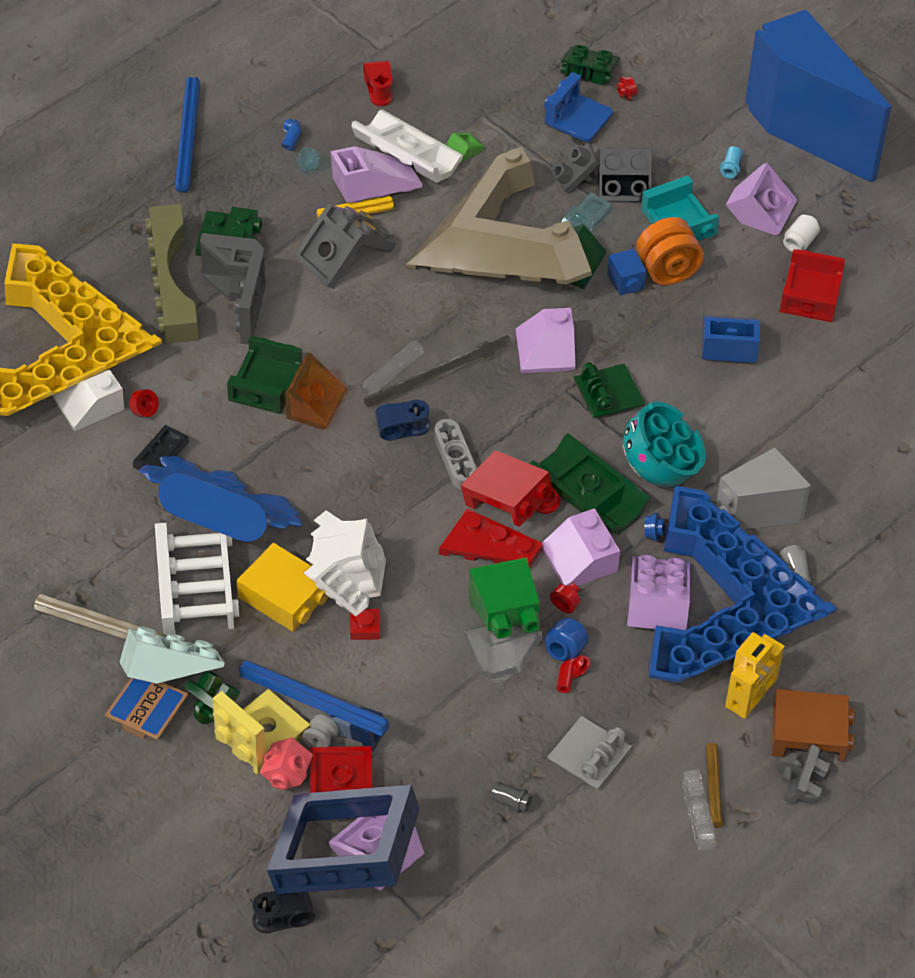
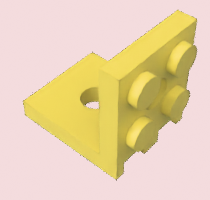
M269 689L244 709L239 707L222 691L212 698L216 739L224 744L227 743L237 758L250 763L253 766V772L257 775L260 774L264 764V756L272 743L291 737L298 742L302 739L304 731L310 728V724ZM272 724L276 728L271 732H264L262 725Z

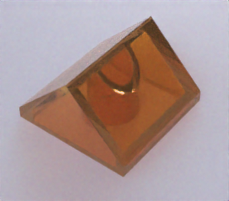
M311 353L306 354L285 393L286 419L324 430L330 423L347 388Z

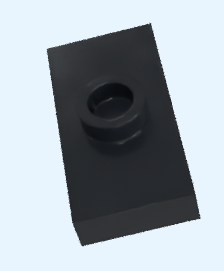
M164 425L133 460V468L140 470L145 465L165 467L161 463L160 457L177 456L189 443L188 436Z

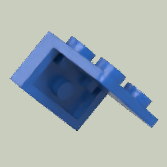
M572 72L566 80L563 79L559 83L554 94H550L544 103V108L546 109L545 124L584 142H590L612 117L613 110L580 95L581 75Z

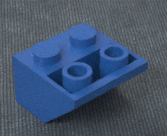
M703 315L702 359L756 363L760 343V321L757 318Z

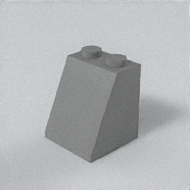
M773 448L720 478L716 506L720 510L725 509L740 522L739 527L743 530L799 523L804 520L811 485L776 448Z

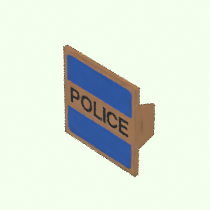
M130 678L105 714V717L120 723L125 731L142 739L146 735L158 741L188 697V693L164 682L153 683Z

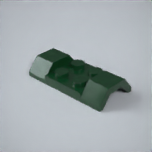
M569 433L564 435L556 451L543 461L537 462L532 460L529 462L533 466L548 471L552 488L581 513L595 508L607 530L615 534H621L636 522L650 501V497Z

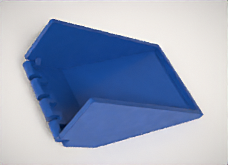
M802 10L763 24V30H757L754 37L745 102L749 105L748 110L767 133L869 182L876 181L892 106L807 10Z

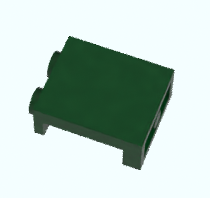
M250 336L248 340L249 350L237 376L231 375L227 382L228 401L281 414L303 367L302 349L290 344Z

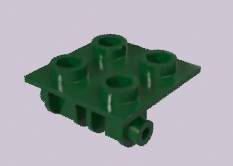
M584 45L571 46L561 59L563 63L560 73L565 74V77H568L572 72L579 75L580 69L582 80L586 67L588 68L586 81L589 82L592 70L594 69L592 82L604 85L605 83H610V71L618 61L619 56H615L607 50L591 51Z
M588 362L582 366L581 375L574 376V380L593 419L645 405L625 363L598 370L596 365Z

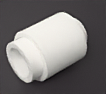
M800 215L785 233L783 240L785 247L793 252V249L806 250L820 233L818 221L812 216Z

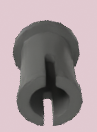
M499 781L495 784L491 793V800L513 807L517 813L521 811L527 812L533 798L531 794H528V790L523 789L520 791Z

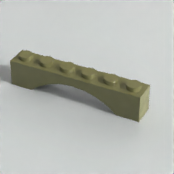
M181 204L149 207L150 218H145L146 233L152 234V237L147 238L149 254H155V257H150L151 272L157 273V276L153 277L154 293H160V296L155 297L157 313L162 312L163 315L158 317L159 333H165L166 344L199 340L195 302L176 286L169 272L174 255L185 242Z

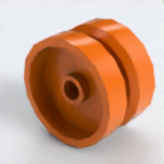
M670 217L653 223L641 233L636 243V250L652 280L659 285H673L686 280L700 268L704 260V252L687 221L681 218Z

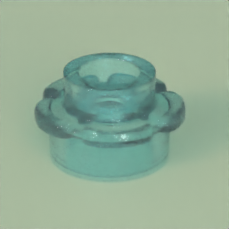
M307 147L301 149L296 159L297 166L301 167L303 172L314 170L320 160L318 151Z

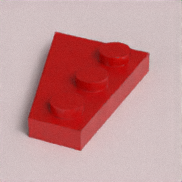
M467 508L439 547V555L449 557L451 553L463 555L466 560L475 561L476 558L492 560L494 564L527 558L530 568L542 551L543 543Z

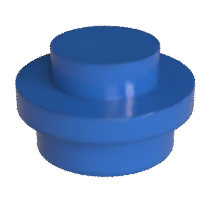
M653 513L652 516L645 517L644 530L647 539L659 541L660 536L665 535V519L660 518L659 513Z

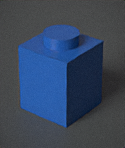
M634 249L609 255L607 274L619 295L634 293L644 289L646 270Z

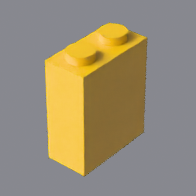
M272 543L237 579L238 598L292 632L300 624H305L309 620L312 611L318 605H323L328 596L324 590H320L316 583L304 574L311 565L275 543Z

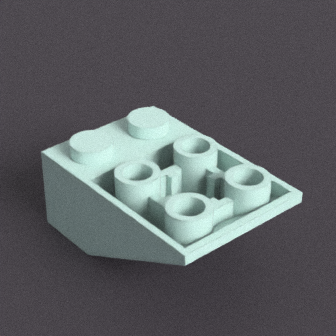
M138 627V630L129 628L119 662L127 677L153 683H161L224 667L225 663L218 654V651L213 648V644L196 640L195 644L185 642L184 637L167 633L166 637L155 635V630L146 627Z

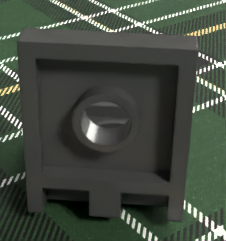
M327 204L294 254V257L326 286L333 288L362 244L392 252L397 243L389 237L391 233L380 225L376 226L372 222L374 218L365 211L360 210L358 213L349 206L341 208ZM330 243L331 253L326 257L324 249Z

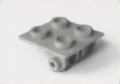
M581 716L549 754L547 759L598 790L632 746L624 742L623 737L625 733L622 729L616 727L614 730L611 729L607 732Z

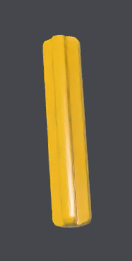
M390 195L365 199L358 203L351 202L336 205L341 208L349 206L358 213L362 210L368 214L388 211L394 208L393 199ZM325 208L317 210V218H319Z

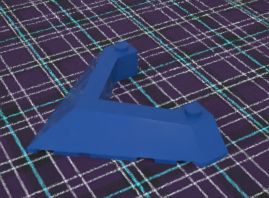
M680 486L674 487L664 551L692 556L733 600L735 605L730 608L725 607L709 616L706 622L697 627L694 625L687 630L656 625L648 664L649 678L679 683L735 658L736 651L752 632L761 637L766 634L772 639H777L836 612L837 608L830 601L826 603L815 593L816 589L798 573L795 574L790 570L788 565L756 536H750L740 528V522L725 509L720 510L711 502V497L703 490Z

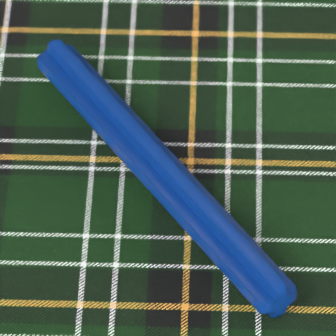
M188 77L186 79L175 180L177 192L183 191L186 193L190 189L200 80L197 77Z
M248 660L244 661L239 667L240 676L372 733L383 736L389 730L390 725L387 718Z

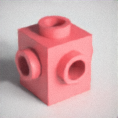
M292 737L272 743L264 756V764L260 774L269 780L273 787L280 790L301 785L307 776L306 771L313 754Z

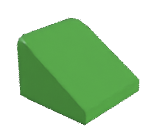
M452 133L446 146L463 155L461 162L482 152L485 148L470 133Z

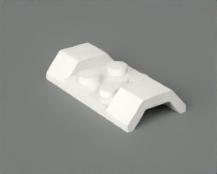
M379 110L370 125L364 126L357 121H353L351 125L355 137L374 148L379 147L381 151L392 154L404 164H414L416 172L436 183L450 177L463 157L459 152L384 110Z

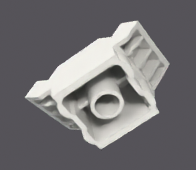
M325 511L314 519L320 527L311 533L314 541L311 554L306 558L313 566L305 571L304 574L316 583L320 590H324L328 597L334 599L336 604L357 616L368 607L369 598L381 596L386 558L382 546L378 543L374 530L367 519L341 521L328 511Z

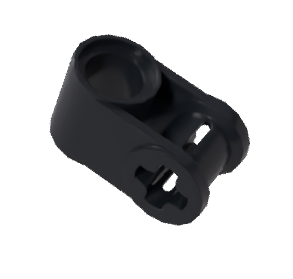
M275 891L263 892L258 894L253 901V926L261 933H272L293 927H303L312 923L316 917L309 892L276 894ZM268 919H271L270 925H268Z

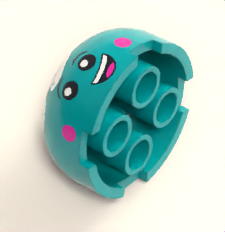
M651 402L632 416L623 433V449L628 463L642 479L659 487H674L685 483L698 473L705 464L706 451L698 430L693 432L690 426L682 419L685 414L664 402Z

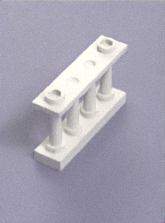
M156 523L155 535L163 634H175L174 623L180 622V619L227 615L228 630L234 629V617H239L238 599L232 600L227 547L233 546L232 537L221 533L173 537V534H167L166 523ZM221 544L222 556L175 560V557H169V552L175 551L174 548ZM223 568L224 579L188 583L171 581V575H176V571ZM225 591L226 603L179 607V604L173 605V598H178V595Z

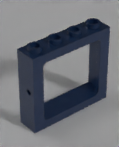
M412 785L294 794L267 868V873L275 893L285 894L396 886L420 810ZM387 815L377 849L372 854L294 860L308 821Z

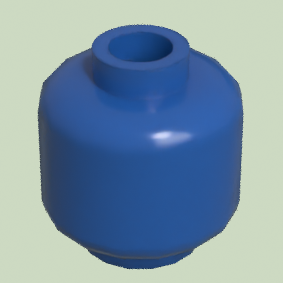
M562 618L557 621L545 636V646L550 656L563 662L571 658L575 659L588 644L586 629L580 622L571 618Z

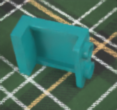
M689 175L643 191L641 210L651 224L662 219L675 217L687 221L697 241L709 239L718 234L720 217L717 213L709 215L693 195V181Z

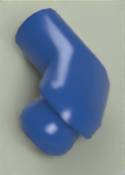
M286 119L283 128L287 134L281 146L286 150L293 151L301 135V122L297 119Z

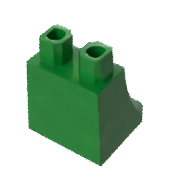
M527 558L469 569V603L478 612L489 632L493 631L497 639L508 638L512 635V627L521 625L526 633L539 630L540 602Z

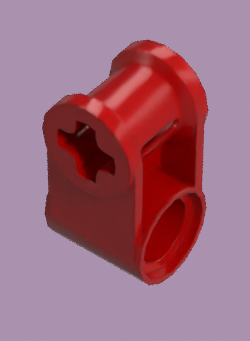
M389 60L363 63L364 80L368 88L370 101L376 106L389 105L393 99L391 91L393 78Z

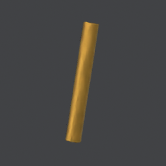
M716 743L706 744L710 826L719 828L722 827L723 822L718 745Z

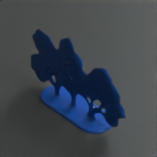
M177 456L160 457L161 463L165 467L145 465L138 470L140 473L145 474L149 481L160 484L159 498L161 504L169 513L234 539L246 542L254 541L263 535L267 524L277 529H285L287 526H302V521L298 518L300 513L291 506V503L284 496L249 494L244 491L247 489L245 484L238 481L237 476L233 472L225 470L203 472L194 463Z

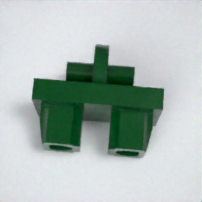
M204 671L198 683L188 680L185 689L200 699L194 703V717L201 724L214 722L212 698L222 691L234 702H236L241 693L237 688L224 682L218 692H216L223 678L211 671Z

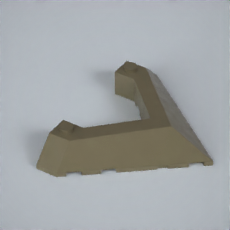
M522 147L498 155L405 264L407 269H417L418 266L430 267L431 271L461 272L467 275L506 278L507 275H517L521 277V280L541 282L543 278L556 279L558 284H570L592 275L579 237L568 220L545 229L494 221L500 212V205L504 200L507 201L511 194L535 186L531 161Z

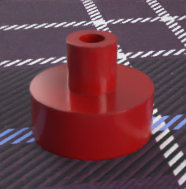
M139 389L132 393L129 405L135 416L151 417L156 413L159 401L157 395L152 390Z
M570 583L569 586L559 584L550 593V600L557 609L571 614L581 602L577 594L580 589L574 583Z

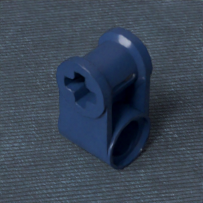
M422 400L394 404L387 403L379 406L375 411L379 435L383 440L392 441L398 438L421 436L430 429V421L427 418L429 406ZM415 407H417V414L414 412ZM417 422H420V428L417 427Z

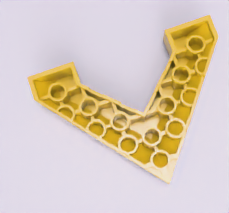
M12 243L4 282L6 305L34 308L68 343L61 347L56 345L39 355V360L29 366L24 364L17 369L0 368V415L9 416L162 344V340L155 334L151 336L142 329V324L126 312L123 313L119 310L116 304L86 281L82 283L73 276V271L60 261L55 262L47 256V251L35 245Z

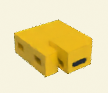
M754 632L751 633L736 651L733 665L734 670L731 673L726 698V708L744 719L750 714L778 680L784 645L766 634L761 637Z

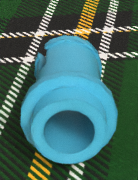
M732 146L726 151L725 160L720 165L723 177L732 179L739 174V164L743 156L740 148Z

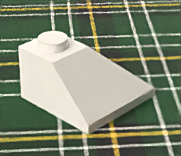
M110 370L102 371L51 395L74 431L125 410L123 389Z

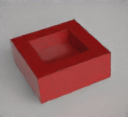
M364 609L357 616L350 613V640L380 639L379 609Z

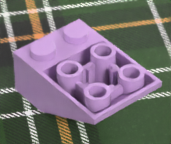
M356 146L330 151L333 179L347 203H358L373 197H386L397 192H410L413 189L422 187V183L411 165L402 163L397 157Z
M651 555L633 556L627 626L655 629L656 625L686 630L690 603V562L680 558L666 560L656 559Z

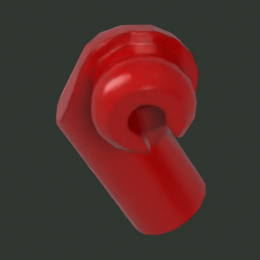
M579 655L575 659L571 658L563 662L559 668L556 690L560 693H569L572 680L585 674L590 668V659L585 655Z

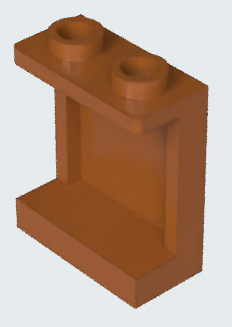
M776 689L773 703L771 756L784 757L786 747L809 750L810 745L813 744L820 748L819 751L838 752V761L845 762L847 751L852 752L854 734L849 733V726L853 725L854 708H849V696Z

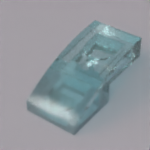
M590 192L578 207L574 205L561 222L568 220L573 228L584 224L591 232L612 210V204Z

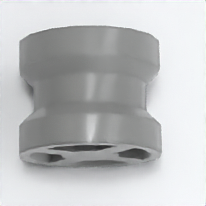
M314 715L310 721L311 727L302 734V740L309 748L331 747V739L338 735L339 727L335 721L327 716Z

